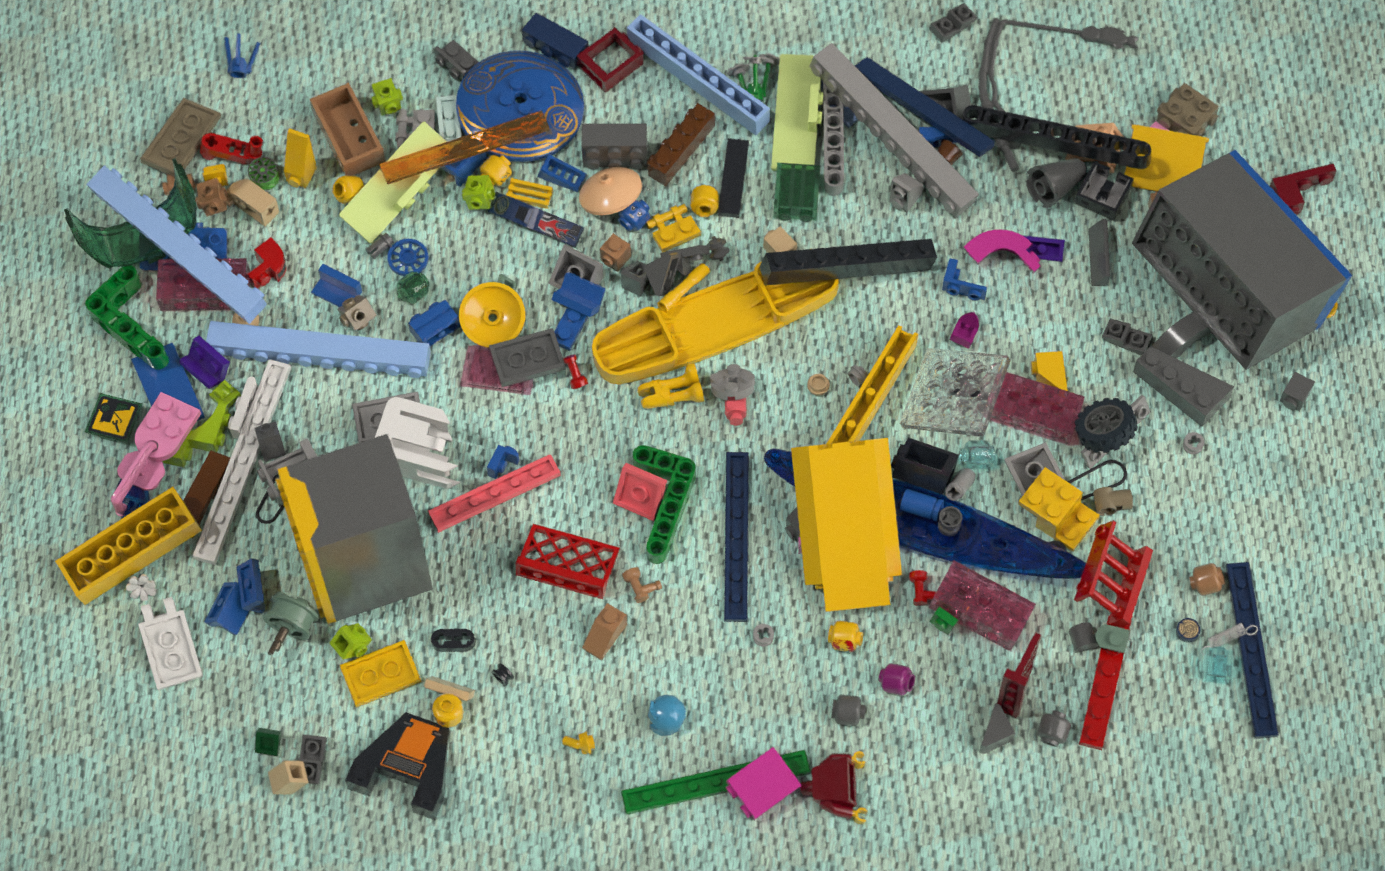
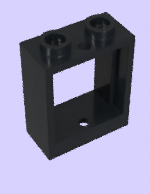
M908 437L904 445L900 444L897 455L893 457L891 468L894 469L892 478L944 495L946 487L955 472L959 455Z

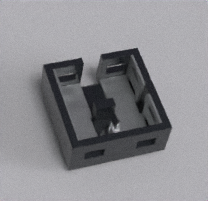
M1094 161L1076 195L1075 204L1115 220L1132 188L1134 178L1118 172L1114 183L1107 180L1110 168Z

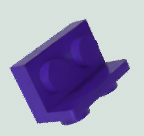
M201 336L193 338L189 354L182 357L179 361L187 371L208 389L225 380L230 364L225 357Z

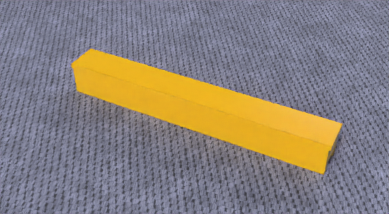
M898 325L826 444L860 441L915 350L918 333L914 332L912 335L903 331L902 326Z

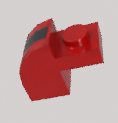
M270 237L254 249L256 259L260 265L247 274L250 284L256 288L267 285L272 277L279 282L286 272L284 253L280 246Z

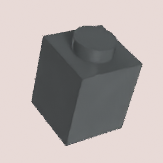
M1294 372L1282 393L1280 402L1286 408L1300 412L1312 391L1315 381Z

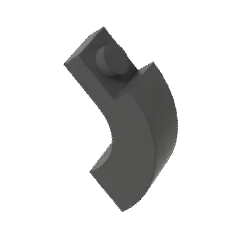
M1194 311L1172 325L1156 340L1152 347L1174 358H1178L1197 340L1213 333L1208 329L1209 326Z

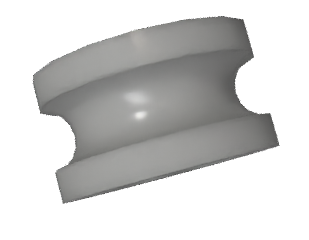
M1197 432L1187 434L1183 442L1184 450L1194 455L1202 451L1204 446L1203 436ZM1192 439L1195 440V443L1199 442L1197 447H1192V444L1189 445Z
M768 624L757 625L753 631L754 642L762 647L770 645L774 639V630ZM767 631L769 638L764 637L763 640L760 639V634L758 633Z

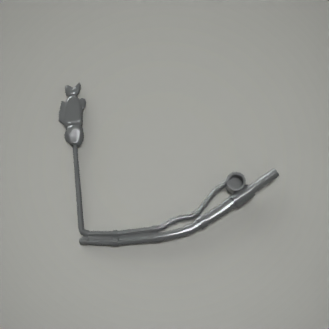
M993 18L988 35L984 41L983 56L979 68V97L982 103L981 106L991 109L995 107L997 110L1005 111L998 103V92L993 77L998 41L1005 24L1080 34V37L1084 40L1112 45L1118 49H1122L1125 44L1137 49L1138 46L1135 41L1138 40V37H1127L1123 34L1125 31L1110 26L1100 29L1095 26H1088L1081 31L1007 19L999 21L998 18ZM987 75H989V80L992 84L991 101L988 98L986 88ZM994 138L1011 171L1016 172L1019 170L1011 149L1019 148L1021 143Z

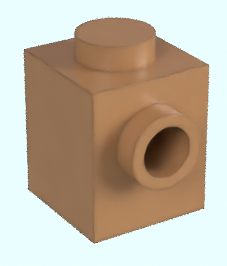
M614 233L600 247L601 261L617 272L631 257V245Z

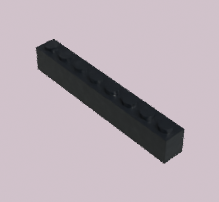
M931 238L770 252L765 254L760 269L766 286L931 270L936 261L937 254Z

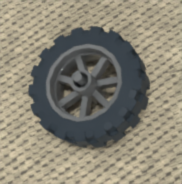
M1104 398L1103 401H1094L1091 406L1087 405L1084 411L1078 414V419L1075 421V430L1081 445L1085 446V449L1088 451L1093 450L1094 453H1099L1100 451L1109 453L1110 450L1114 449L1116 451L1120 449V446L1127 445L1129 440L1134 438V432L1138 429V422L1131 405H1128L1125 400Z

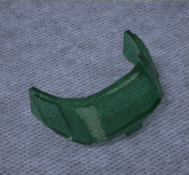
M176 158L172 159L175 174L174 187L167 199L155 208L161 207L169 214L168 219L171 222L178 221L185 228L183 232L188 235L191 230L195 229L196 199L182 164H178ZM68 208L64 209L65 219L77 244L91 258L107 268L131 266L148 260L149 264H152L166 257L161 249L127 221L107 228L91 226L82 222Z

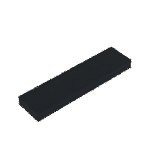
M728 138L718 216L739 218L749 140Z

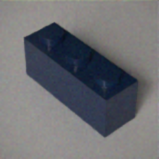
M537 12L534 13L521 30L522 40L528 47H535L543 55L553 57L564 67H571L574 70L578 66L577 55L589 47L586 39Z

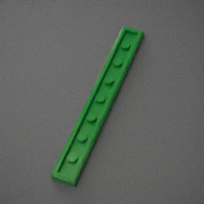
M805 750L780 755L795 777L811 774ZM751 762L622 790L621 794L626 815L728 792L726 787L729 786L726 781Z

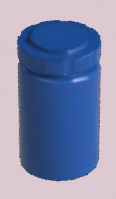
M906 489L901 501L900 510L938 522L940 512L944 508V500H938L936 497Z

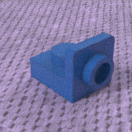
M498 445L487 466L488 476L496 479L499 473L504 472L507 461L518 465L520 462L519 453L510 446L503 447Z

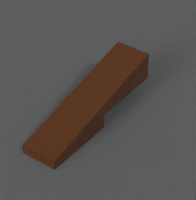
M210 450L183 500L199 526L211 499L214 500L230 461V457Z

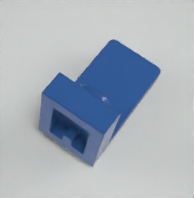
M949 258L942 290L950 295L960 294L968 296L969 299L975 301L985 300L987 287L958 280L961 269H957L958 260Z

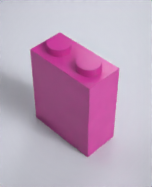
M774 747L726 781L729 785L726 787V790L733 799L736 797L742 803V806H740L741 811L747 818L752 817L753 820L801 786Z

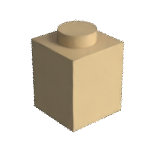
M780 226L776 230H770L764 236L763 248L767 253L797 250V243Z
M284 760L268 772L273 794L291 795L308 784L303 761Z

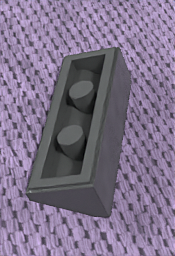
M1102 219L1088 230L1091 286H1107L1110 278L1108 224L1106 219Z

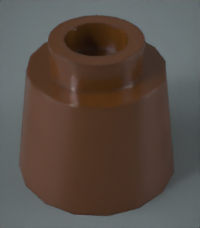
M943 140L938 149V152L951 166L963 154L958 146L948 140Z

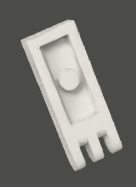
M254 377L247 379L241 397H238L236 400L235 415L230 417L228 429H230L233 438H239L257 392L258 386Z

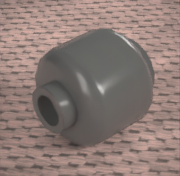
M841 694L837 697V700L833 699L831 718H835V722L839 725L857 726L859 720L865 718L866 705H861V698L858 696Z
M1053 710L1052 714L1047 713L1042 716L1037 730L1042 743L1058 747L1059 744H1064L1067 741L1071 723L1065 719L1066 714Z

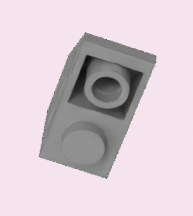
M906 173L894 177L891 181V204L898 210L902 209L908 212L922 195L923 184Z

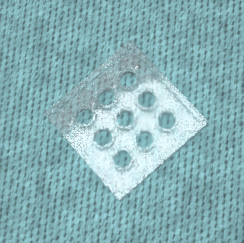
M927 348L900 425L902 428L984 437L1011 360L1007 355ZM946 368L944 373L937 374L939 370ZM962 370H967L964 375L957 376ZM987 372L983 378H977L979 374ZM935 387H940L937 392L930 393ZM955 389H960L957 394L950 395ZM980 391L978 396L970 397L972 393ZM928 406H933L930 411L923 412ZM953 408L949 414H943L945 410ZM969 410H974L971 415L964 416Z

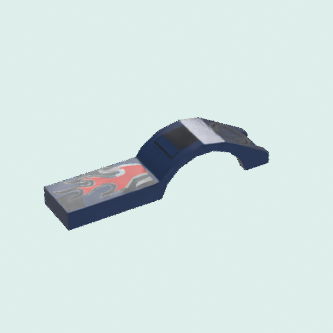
M495 192L496 199L492 208L488 209V212L573 247L578 245L584 230L583 226Z

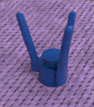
M237 33L236 51L233 60L228 37H225L228 62L227 72L233 78H245L247 74H251V67L259 50L260 42L256 43L247 64L246 59L240 57L241 34Z

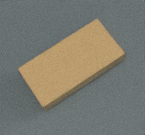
M434 676L427 678L424 687L442 694H453L464 701L472 699L475 693L474 689Z

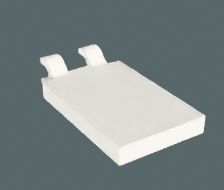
M172 597L163 599L167 613L155 617L150 604L140 606L145 622L138 625L158 691L203 677L184 610L177 612Z

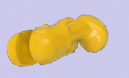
M695 363L688 364L685 373L679 377L666 380H652L641 384L637 388L638 395L644 397L641 400V405L644 409L674 406V402L681 401L704 402V395ZM689 387L685 390L670 393L672 389Z

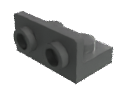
M454 39L442 49L438 46L434 48L436 63L440 67H446L449 70V74L455 80L459 79L462 82L465 75L479 63Z

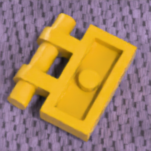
M685 204L678 207L675 205L669 208V211L661 215L659 213L652 216V219L647 221L646 226L648 229L655 226L658 228L657 231L652 233V237L661 252H666L701 236V231L692 216L690 215L685 218L681 216V214L688 212ZM674 218V223L665 226L664 222Z

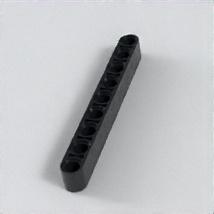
M977 105L967 106L963 111V121L988 137L1136 169H1145L1151 163V146L1144 141Z

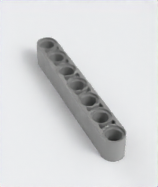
M823 82L824 188L829 195L835 196L839 195L844 188L843 104L840 98L834 92H831ZM834 104V105H837V107H834V108H833V107H830L829 105ZM834 123L837 124V126L832 127L830 126V124ZM833 142H834V143H837L838 145H836V146H831L830 143H833ZM830 162H837V163H839V164H837V165H831V164H829V163H830ZM837 181L839 183L834 185L829 182Z

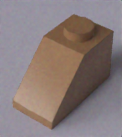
M607 603L595 619L582 649L602 660L627 626V615Z

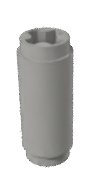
M964 468L948 484L946 496L950 500L960 499L975 481L974 471Z

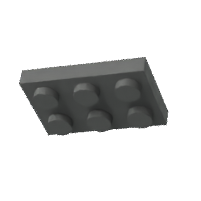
M553 328L489 346L501 387L566 370Z

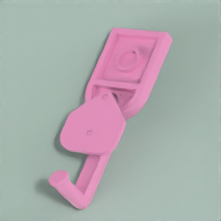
M162 392L159 394L135 433V444L138 451L126 454L118 466L117 472L122 481L111 496L112 505L118 516L123 517L128 513V506L122 501L132 485L146 491L153 490L159 485L165 476L162 461L171 458L177 453L200 417L201 412L199 409Z

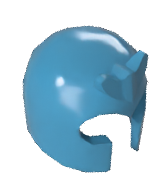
M662 695L651 701L648 709V717L652 722L650 729L660 736H669L679 731L686 717L684 704L673 695Z

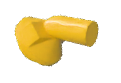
M587 731L578 734L579 740L569 736L563 738V745L574 749H581L582 754H592L591 749H595L593 735H588Z

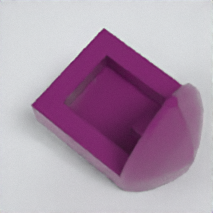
M975 312L965 313L958 319L949 340L970 349L979 329V319Z

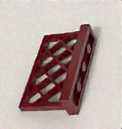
M1036 632L1016 670L1006 669L999 691L997 704L1001 706L1005 714L1016 719L1022 708L1029 676L1034 667L1042 636Z

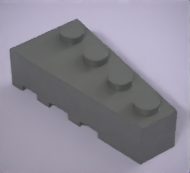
M1151 346L1136 360L1133 373L1201 427L1230 399L1234 386Z

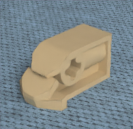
M249 179L234 182L227 189L229 200L226 201L227 206L236 205L264 227L279 213L277 200Z

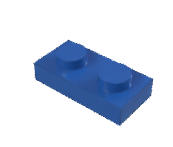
M567 307L554 331L559 347L568 351L571 350L588 316Z

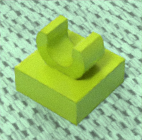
M224 380L209 396L217 404H226L229 408L236 402L238 397H241V393Z

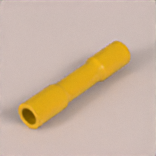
M700 263L688 274L686 279L657 303L659 309L663 312L671 309L686 292L710 273L708 266Z

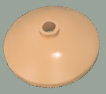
M611 167L601 170L592 175L582 186L579 193L580 204L586 212L593 215L617 213L630 206L638 198L642 190V181L639 175L629 168Z

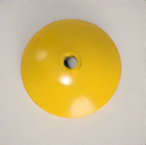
M486 282L472 288L463 298L459 309V321L465 335L475 344L486 348L493 344L517 338L525 323V307L521 297L511 287L498 282ZM494 314L497 316V319L490 321L489 316Z

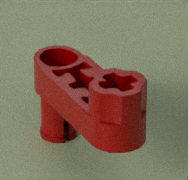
M207 133L202 138L200 154L206 160L219 157L246 165L262 157L261 147L263 140L259 136H252L249 142L215 133ZM230 147L235 148L234 152L229 151ZM242 149H244L243 156L240 155Z

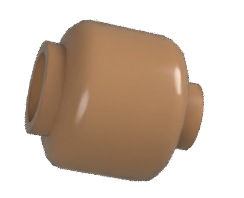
M1214 563L1195 567L1193 569V576L1189 577L1192 590L1197 589L1198 593L1202 596L1220 592L1222 585H1225L1222 569Z

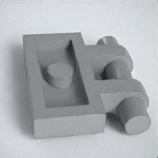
M399 109V114L396 117L398 132L395 134L397 149L411 135L406 133V126H413V133L422 122H426L435 131V110H413V117H408L406 109Z

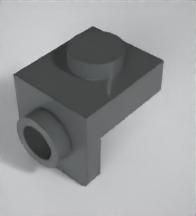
M276 422L265 423L255 427L264 461L286 455Z

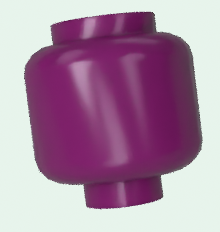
M890 663L879 673V682L886 693L903 696L907 692H911L914 687L915 675L912 674V670L908 666Z

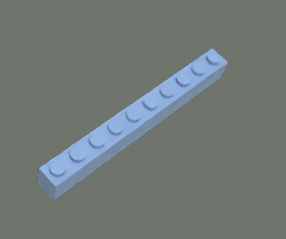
M104 165L86 184L90 190L250 324L267 305L263 299L265 295L256 287L251 289L247 285L249 282L241 274L238 273L237 276L231 272L233 268L224 260L219 262L215 258L217 255L209 247L202 248L199 245L201 241L192 233L188 236L183 232L185 228L178 221L171 222L168 219L169 214L161 207L156 209L152 206L154 202L147 195L140 196L137 193L138 188L130 181L125 183L121 180L123 176L116 169L112 168L109 170Z
M210 321L206 342L222 356H233L238 360L253 358L259 362H266L270 359L289 364V362L298 363L305 367L320 365L325 369L340 367L346 371H354L355 369L364 370L367 373H376L378 371L386 372L392 376L407 374L412 378L427 377L431 355L429 343Z

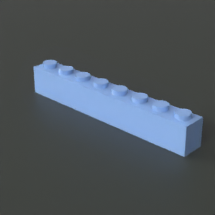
M641 14L627 27V36L634 45H638L646 56L754 135H757L770 122V108Z

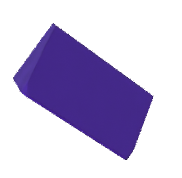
M1022 235L1032 243V246L1027 250L1028 253L1033 251L1041 260L1063 261L1065 240Z

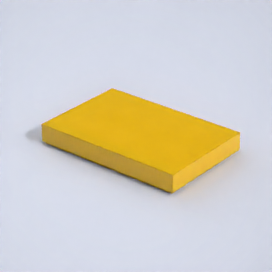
M405 640L339 665L356 708L421 682Z

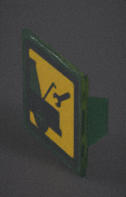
M100 393L85 433L113 442L127 443L143 404Z

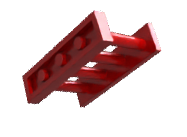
M1112 520L1101 524L1095 531V538L1081 580L1076 587L1077 592L1074 600L1079 602L1088 597L1092 598L1110 612L1111 617L1108 625L1121 628L1131 622L1153 550L1147 545L1135 550L1130 548L1113 535L1117 522ZM1109 544L1128 557L1127 567L1107 553ZM1103 562L1122 575L1121 585L1101 571ZM1097 580L1116 593L1115 604L1095 590Z

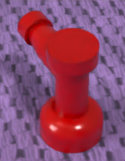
M576 354L563 358L573 378L570 381L571 389L587 385L588 380L580 374L575 361L577 360Z
M915 570L909 573V579L914 583L915 587L913 605L924 606L927 604V600H943V591L924 590L923 583L928 579L926 571Z

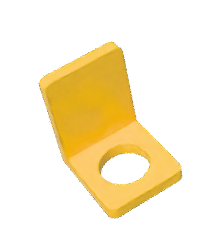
M224 164L204 167V172L202 173L204 182L217 178L222 186L228 185Z

